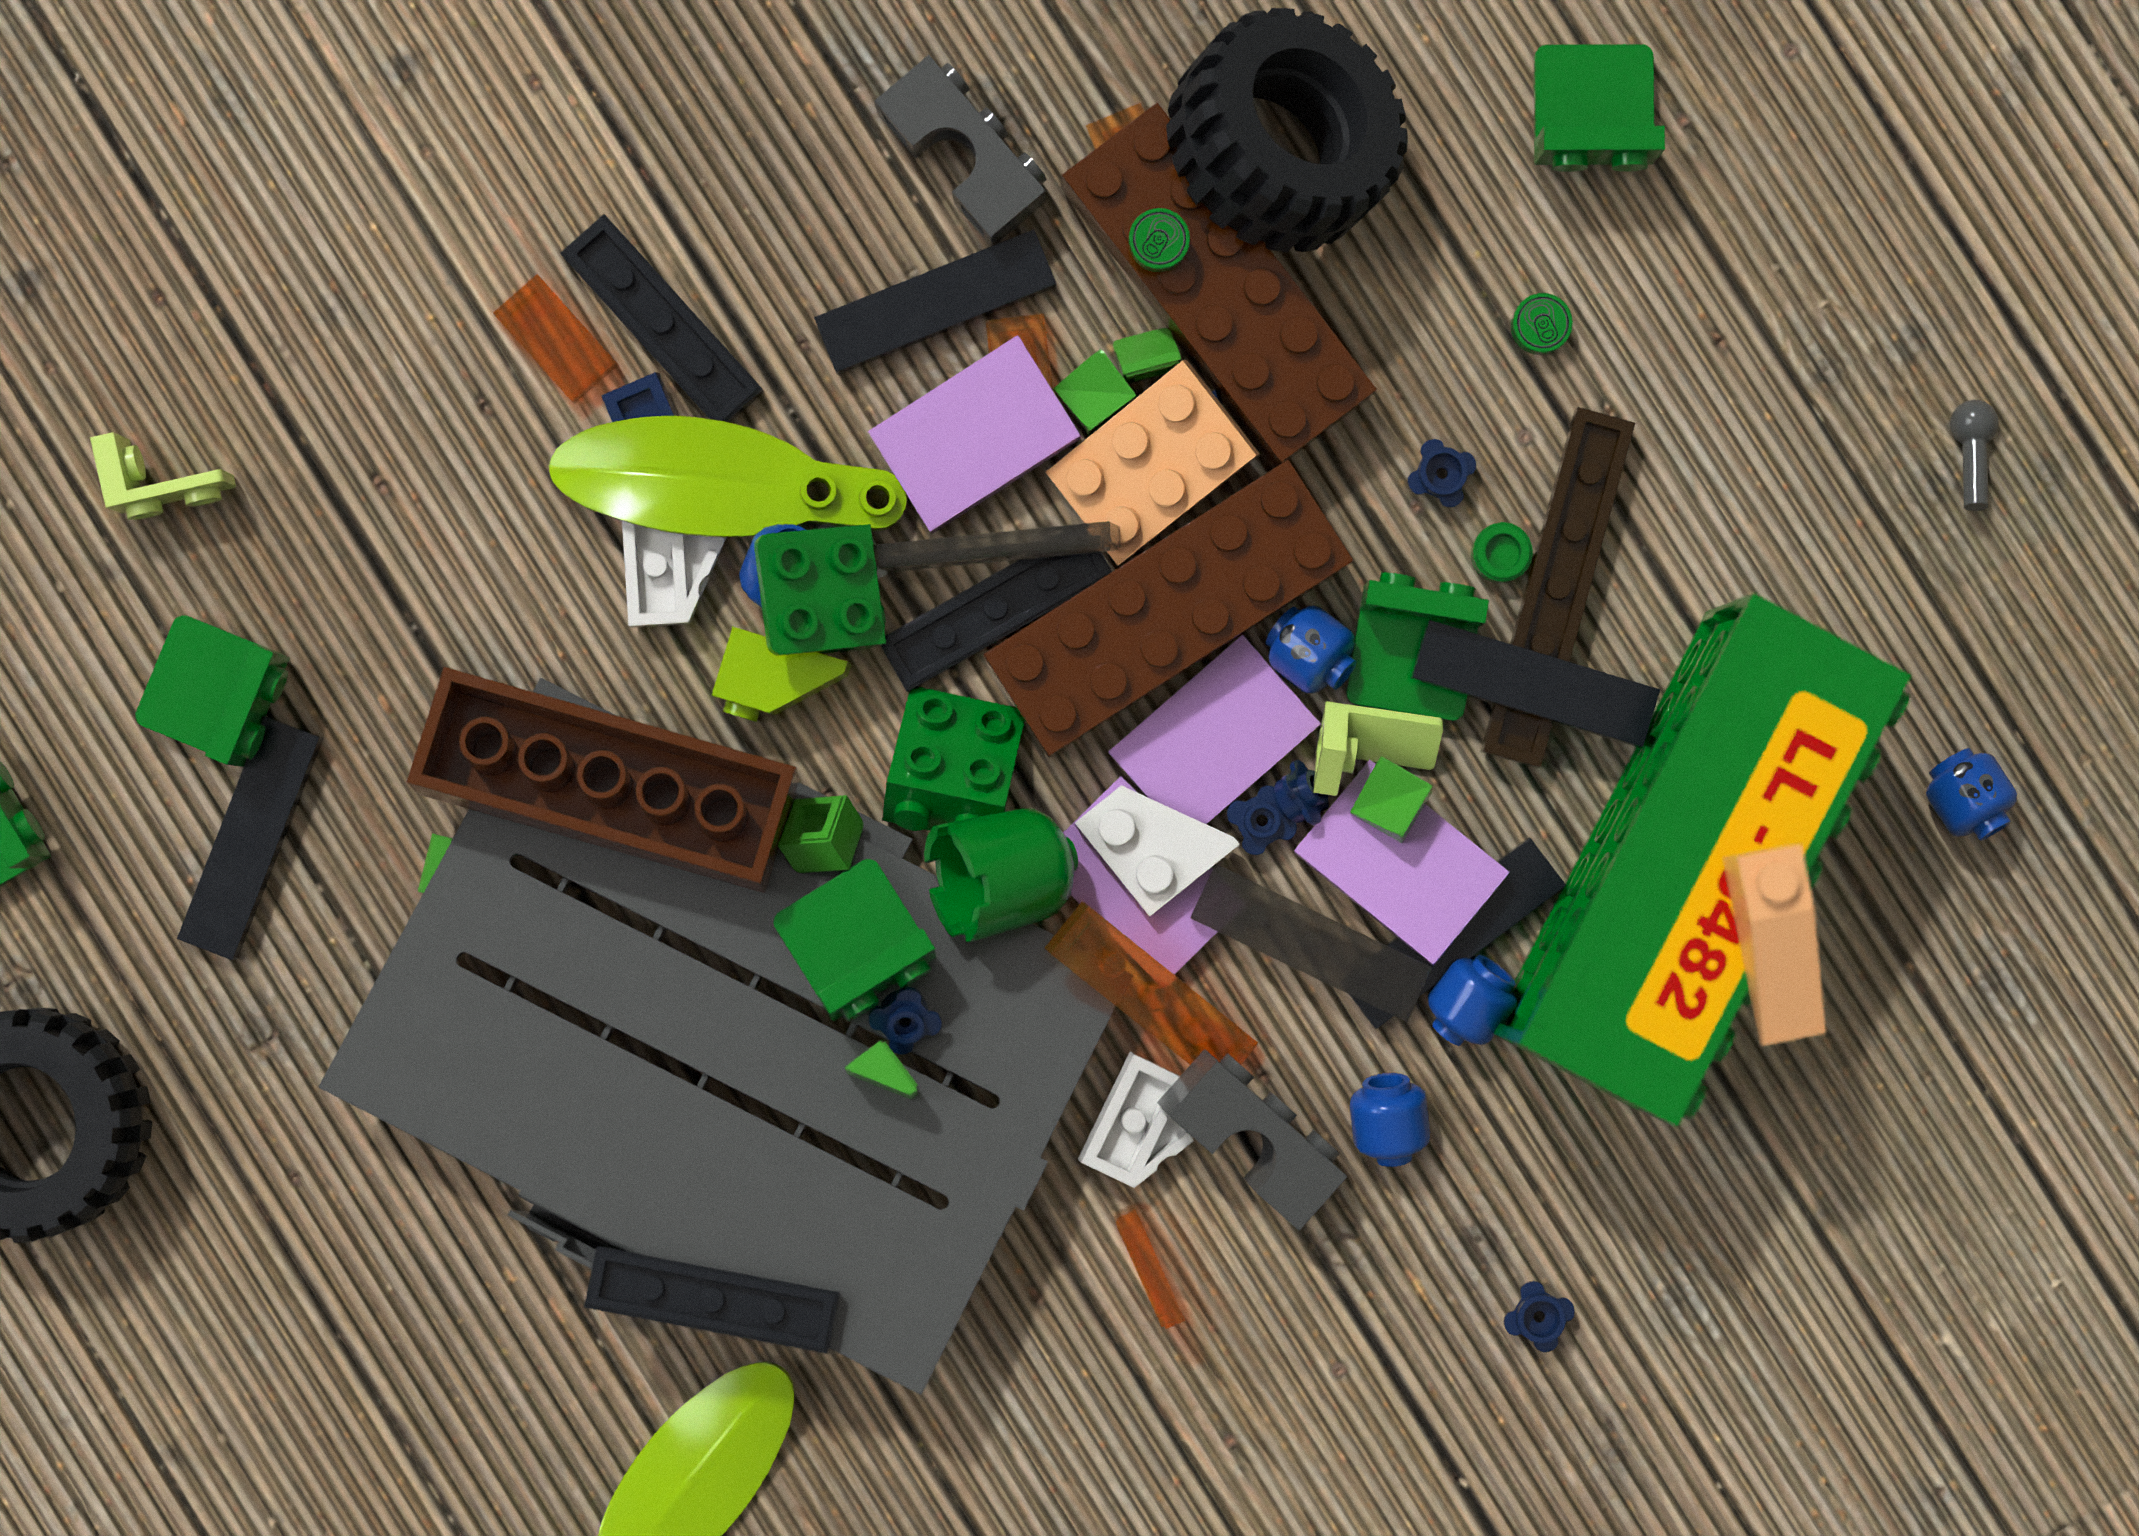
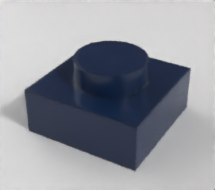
M658 372L601 395L612 422L650 416H678L662 377Z

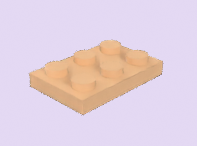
M1182 360L1045 473L1117 566H1119L1259 456L1260 453L1187 360Z

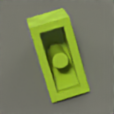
M732 627L712 696L725 700L722 712L757 722L760 711L776 715L848 677L851 664L848 661L819 652L776 656L768 650L766 636Z

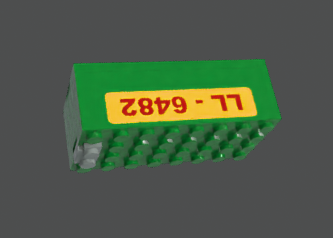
M1755 593L1706 611L1653 712L1644 746L1641 748L1635 747L1565 881L1566 886L1561 889L1514 979L1516 985L1512 990L1517 998L1516 1010L1504 1025L1499 1023L1493 1034L1630 1107L1664 1123L1678 1127L1682 1118L1691 1120L1701 1106L1707 1091V1086L1702 1084L1701 1081L1712 1060L1720 1063L1734 1041L1736 1030L1730 1027L1738 1009L1741 1004L1746 1007L1752 1004L1722 857L1782 845L1801 844L1810 889H1812L1823 868V861L1817 859L1824 843L1828 836L1833 839L1839 836L1851 815L1852 806L1846 803L1853 787L1857 781L1865 783L1880 759L1881 750L1876 748L1875 745L1886 725L1894 727L1909 703L1910 694L1905 692L1904 689L1912 675Z

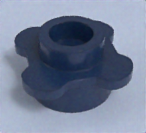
M1438 439L1428 440L1420 448L1422 459L1418 469L1408 476V487L1416 495L1427 493L1438 498L1444 507H1455L1463 500L1462 487L1466 482L1467 476L1472 475L1476 470L1475 458L1469 452L1459 453L1452 448L1444 447L1442 441ZM1437 469H1446L1447 477L1445 479L1438 478L1436 475Z
M1295 760L1290 763V774L1283 776L1282 779L1275 783V797L1281 810L1291 821L1301 823L1306 820L1309 824L1316 825L1321 822V811L1329 808L1328 795L1313 793L1315 771L1308 770L1303 762Z
M1273 786L1261 787L1257 796L1246 802H1232L1227 810L1229 822L1237 825L1243 836L1242 848L1251 855L1262 854L1268 844L1278 839H1291L1297 830V824L1291 821L1281 810L1276 800ZM1265 815L1268 819L1267 824L1259 826L1256 823L1257 816Z
M904 987L890 993L884 998L881 1006L874 1007L869 1013L870 1027L881 1031L888 1038L889 1047L896 1054L911 1052L914 1043L926 1035L932 1036L937 1034L942 1025L940 1015L935 1011L928 1010L926 1000L919 990L913 987ZM904 1017L911 1019L907 1025H903L899 1021Z
M1537 1281L1526 1282L1520 1288L1521 1299L1513 1311L1507 1312L1504 1316V1327L1513 1336L1521 1334L1533 1341L1538 1351L1550 1352L1557 1347L1558 1337L1563 1332L1566 1322L1573 1319L1575 1313L1574 1306L1565 1297L1557 1299L1546 1293L1541 1283ZM1537 1311H1542L1545 1315L1544 1320L1541 1322H1536L1533 1318L1534 1313Z

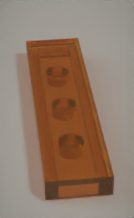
M1084 901L1079 904L1045 946V949L1190 1065L1204 1049L1219 1062L1228 1053L1239 1064H1242L1258 1044L1256 1040Z

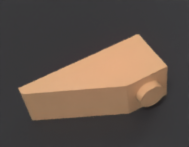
M1782 845L1722 857L1760 1045L1765 1046L1825 1034L1815 910L1802 845Z

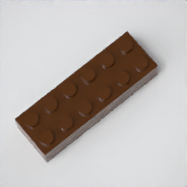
M1157 102L1063 173L1061 176V189L1215 390L1220 391L1222 400L1271 464L1277 467L1286 460L1291 459L1367 401L1377 388L1271 250L1266 249V243L1259 241L1256 245H1251L1236 238V230L1228 225L1221 229L1209 219L1212 212L1202 202L1198 205L1194 203L1186 190L1190 186L1185 176L1178 177L1171 158L1177 152L1176 148L1169 147L1167 141L1166 124L1171 119ZM1153 208H1165L1177 213L1185 221L1190 234V243L1185 258L1178 266L1165 272H1152L1144 269L1133 259L1129 250L1128 239L1133 222L1143 212Z
M1286 460L983 655L1048 758H1050L1338 574L1354 560L1290 461Z
M444 667L406 782L418 795L765 893L779 849L778 843L799 783V776L796 767Z

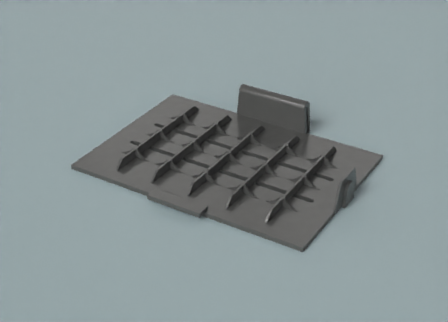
M541 677L533 690L535 693L613 714ZM799 782L794 799L828 797ZM469 809L318 1088L520 1190L518 1197L534 1205L530 1211L510 1210L507 1216L527 1225V1229L553 1242L558 1241L555 1251L590 1269L593 1266L596 1247L599 1246L840 1292L829 1348L922 1395L1016 1207L1023 1211L1025 1210L1047 1166L1048 1161L1041 1157L1132 973L1034 924L972 942H966L965 935L951 937L940 922L929 894V889L939 887L937 876L904 860L913 839L858 812L864 825L850 868L865 859L875 860L918 928H923L936 949V958L928 962L932 970L907 987L919 990L927 1002L928 1010L935 1011L940 1015L942 1025L937 1034L932 1036L926 1035L914 1043L911 1053L947 1070L948 1073L941 1084L903 1065L919 1088L918 1095L910 1100L846 1073L845 1067L870 1048L852 1039L858 1026L889 1041L881 1031L870 1027L869 1013L872 1009L851 1020V1024L844 1035L757 991L762 978L824 1008L775 929L774 917L784 908L846 870L796 872L779 848L766 891L761 893ZM518 855L523 856L563 878L558 888L555 889L511 866L512 859ZM574 882L659 925L653 938L566 895L571 883ZM669 930L755 973L750 985L747 986L662 943L661 941L666 931ZM463 954H469L510 975L504 989L460 967L458 964L459 957ZM519 980L607 1024L601 1036L598 1037L513 994ZM897 982L876 995L880 1001L876 1006H881L882 1001L887 995L901 989ZM908 1017L901 1018L899 1022L903 1025H907L910 1023L911 1019ZM617 1029L702 1072L703 1075L697 1086L608 1042L612 1033ZM954 1075L996 1095L1000 1100L999 1105L996 1108H989L949 1088ZM712 1077L799 1121L800 1124L794 1135L705 1091L710 1078ZM808 1126L897 1171L891 1185L801 1140L806 1127ZM903 1175L945 1195L949 1200L948 1206L945 1209H937L898 1189L897 1187Z

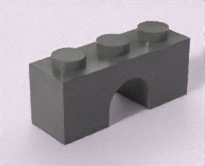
M928 55L874 101L877 114L915 159L930 146L940 141H956L969 148L976 159L975 167L971 175L952 191L953 201L990 246L996 245L1046 203V190L1041 185L1047 178L1028 154L1024 152L1017 158L1003 142V139L1008 136V132L988 108L985 107L981 112H978L964 95L970 89L960 74L948 62L940 68Z
M1204 1049L1157 1103L1169 1117L1211 1154L1234 1133L1244 1130L1259 1132L1263 1143L1261 1156L1243 1179L1261 1198L1300 1231L1348 1177L1333 1163L1340 1153L1315 1130H1312L1305 1138L1292 1127L1290 1123L1298 1115L1271 1091L1262 1100L1247 1087L1254 1076L1227 1053L1219 1062Z

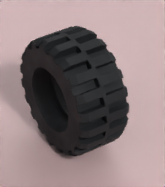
M1271 8L1268 13L1256 10L1244 14L1237 22H1230L1223 28L1179 79L1178 88L1172 93L1168 114L1169 118L1172 119L1166 124L1169 147H1174L1177 150L1171 158L1178 177H1186L1190 184L1186 189L1187 193L1196 205L1202 202L1212 212V215L1209 217L1211 221L1221 229L1228 225L1237 231L1236 238L1251 245H1256L1259 241L1266 242V249L1288 252L1294 246L1295 251L1307 252L1319 249L1324 243L1332 244L1343 237L1390 192V187L1399 179L1404 167L1402 156L1407 152L1408 132L1407 129L1400 127L1406 121V114L1402 99H1395L1392 92L1396 88V83L1388 69L1382 72L1374 60L1377 58L1375 52L1367 44L1363 47L1359 46L1350 38L1353 32L1341 24H1335L1331 27L1323 23L1324 16L1309 11H1303L1300 16H1295L1294 9ZM1253 98L1276 103L1296 116L1311 134L1319 153L1320 164L1299 159L1280 147L1261 124Z
M41 1007L0 1012V1075L18 1067H32L45 1072L67 1094L73 1107L76 1123L75 1139L70 1155L62 1168L53 1175L40 1180H23L8 1173L0 1166V1240L12 1238L14 1243L33 1242L44 1237L56 1236L93 1221L105 1213V1207L118 1202L130 1189L127 1182L129 1176L139 1173L146 1159V1155L140 1152L139 1148L141 1141L151 1139L152 1121L142 1120V1105L151 1103L148 1087L137 1088L132 1076L140 1068L132 1054L121 1056L115 1048L119 1044V1039L107 1029L94 1030L91 1028V1019L79 1014L71 1013L64 1015L60 1014L58 1009Z

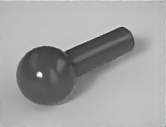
M1981 400L1963 402L1954 410L1950 419L1951 432L1963 447L1964 509L1968 511H1981L1988 508L1987 443L1994 438L1999 426L1998 415L1994 408Z

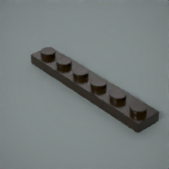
M1577 407L1574 410L1510 644L1570 662L1635 422ZM1493 704L1480 752L1540 768L1553 721Z

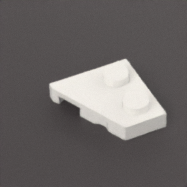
M622 521L628 626L636 628L690 624L727 537H704L670 533Z
M1122 785L1075 822L1076 826L1149 917L1240 845L1233 836Z
M1129 1052L1078 1160L1135 1188L1157 1171L1158 1165L1167 1157L1176 1156L1194 1141L1193 1137L1169 1117L1157 1103L1180 1075Z

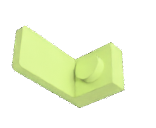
M114 432L90 437L105 508L121 514L126 513L128 520L158 516L164 513L163 504L185 500V504L188 507L211 504L222 499L220 491L236 487L234 475L222 469L140 487L139 481L145 480L146 469L138 446L131 445L130 439Z
M1326 701L1316 748L1313 793L1337 796L1342 772L1353 774L1356 759L1377 762L1381 756L1399 766L1426 770L1433 769L1443 733V720L1439 717Z

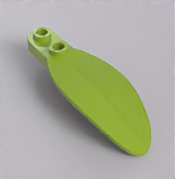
M650 416L598 425L584 430L562 443L555 450L549 464L552 482L563 494L583 507L634 525L693 536L748 537L755 536L764 527L776 524L799 525L805 522L833 527L871 524V531H883L892 527L900 519L907 502L904 489L896 476L888 471L815 461L795 446L767 433L742 425L698 417ZM819 481L824 483L829 491L828 498L819 502L812 500L807 494V486L811 482ZM871 489L882 490L888 498L887 506L882 509L872 508L866 500L867 492Z
M769 1361L747 1364L722 1375L682 1405L647 1442L623 1476L608 1504L598 1536H722L743 1512L761 1486L784 1441L794 1408V1383L789 1373L780 1365Z

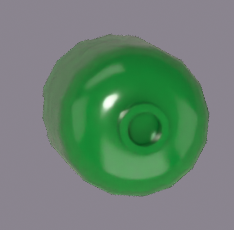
M1034 808L1011 810L933 826L927 835L924 850L925 863L935 861L939 887L929 889V894L937 916L951 937L965 935L966 942L980 940L1056 915L1071 896L1074 872L1078 867V855L1073 842L1068 837H1065L1051 817Z

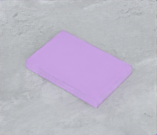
M1018 335L868 431L931 533H935L1083 438Z
M1242 634L1108 753L1146 797L1207 824L1320 726L1321 723Z
M1369 760L1321 817V822L1316 824L1296 847L1294 853L1424 960L1434 966L1505 881L1510 872L1426 804L1403 843L1352 815L1350 811L1376 765L1373 761Z
M1120 776L1077 820L1121 785L1133 791L1135 790ZM1077 820L1063 832L1065 837H1068L1073 842L1078 855V867L1074 872L1071 896L1161 987L1246 905L1244 900L1210 868L1149 917L1076 826L1075 822Z

